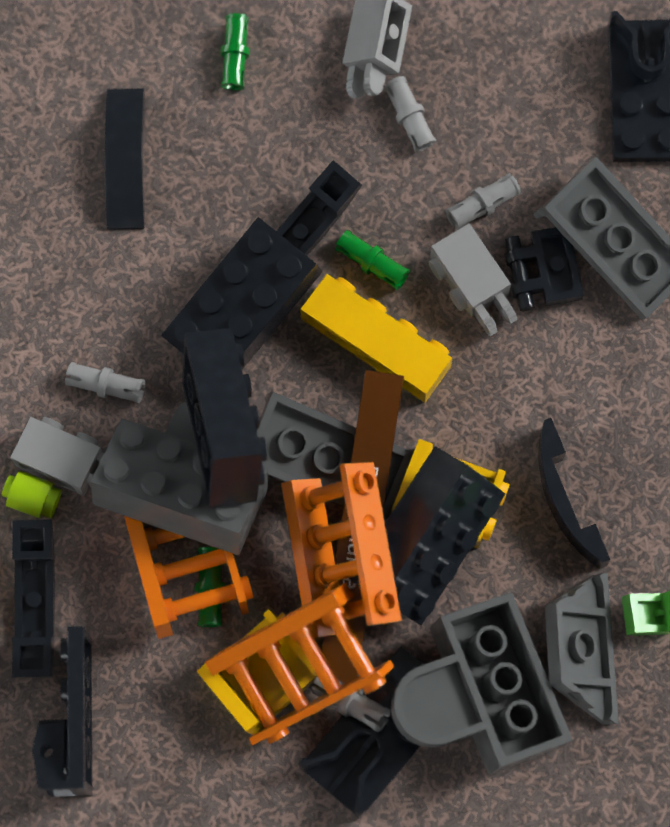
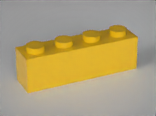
M326 274L300 309L301 320L378 372L404 376L402 388L426 403L451 368L452 357L448 355L450 353L449 350L436 340L431 339L428 342L419 336L417 328L407 320L400 318L397 321L386 313L387 309L377 300L370 297L366 300L355 293L356 288L342 277L334 279Z

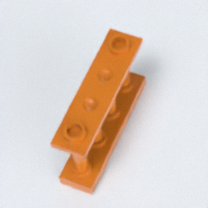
M374 462L339 465L342 481L325 486L321 485L320 478L290 480L281 483L302 606L339 586L338 580L359 576L362 599L343 605L346 611L343 613L345 619L365 615L367 626L402 621ZM345 496L349 520L328 526L324 502ZM352 536L355 560L335 565L331 541ZM322 618L310 623L313 627V630L310 632L314 639L336 636L329 622L324 623Z
M124 516L158 639L174 635L170 622L176 621L177 616L231 600H238L242 615L249 614L247 600L254 598L248 576H239L233 553L218 549L162 565V562L154 564L151 551L158 549L157 545L181 539L184 536L161 528L155 530L152 527L144 528L143 522ZM227 563L233 584L172 601L171 597L163 598L160 586L167 585V580Z
M347 583L338 586L219 651L205 662L212 676L225 669L229 675L234 674L261 721L263 727L249 738L252 746L264 739L269 744H272L290 733L287 727L360 689H363L364 693L368 694L386 683L384 676L394 667L392 661L389 660L373 668L343 616V613L346 612L343 605L354 597ZM319 618H322L324 623L329 622L359 674L358 677L343 685L340 684L310 632L313 630L310 623ZM288 635L292 641L297 640L327 692L310 702L278 649L281 647L279 640ZM256 652L260 658H266L295 709L278 719L247 667L250 664L247 657Z

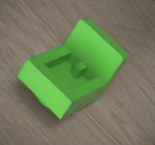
M670 591L664 593L628 594L621 597L627 636L670 633Z

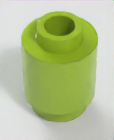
M19 470L16 476H8L1 496L7 498V507L39 519L43 516L51 519L61 498L62 490L55 488V483Z

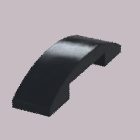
M144 88L107 89L105 116L107 230L145 229V194L143 190Z
M333 160L309 187L311 192L276 232L307 256L340 218L362 184Z
M552 418L544 420L541 428L538 449L540 478L548 506L561 531L575 549L597 568L607 567L611 559L596 524L583 529L580 528L554 465L563 461L566 451Z
M51 519L12 520V559L14 560L12 678L53 677L55 645L53 522Z

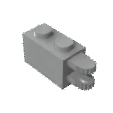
M355 0L342 62L343 65L349 68L345 88L347 89L348 96L350 95L351 98L363 97L365 93H368L370 96L380 94L386 75L399 73L412 5L406 1Z
M470 223L431 246L430 258L432 260L428 263L433 274L439 281L443 279L447 281L452 289L449 295L459 311L465 309L470 317L475 316L488 336L498 332L495 321L486 310L489 306L494 304L503 319L509 324L518 320L517 314L506 298L509 295L511 283Z
M30 417L10 457L14 465L85 496L88 487H91V480L104 455L101 448L97 446L98 440L82 432H78L74 436L62 431L64 426L48 417H43L42 421Z

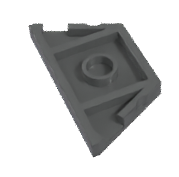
M608 573L592 575L545 605L550 685L602 725H612L619 723Z

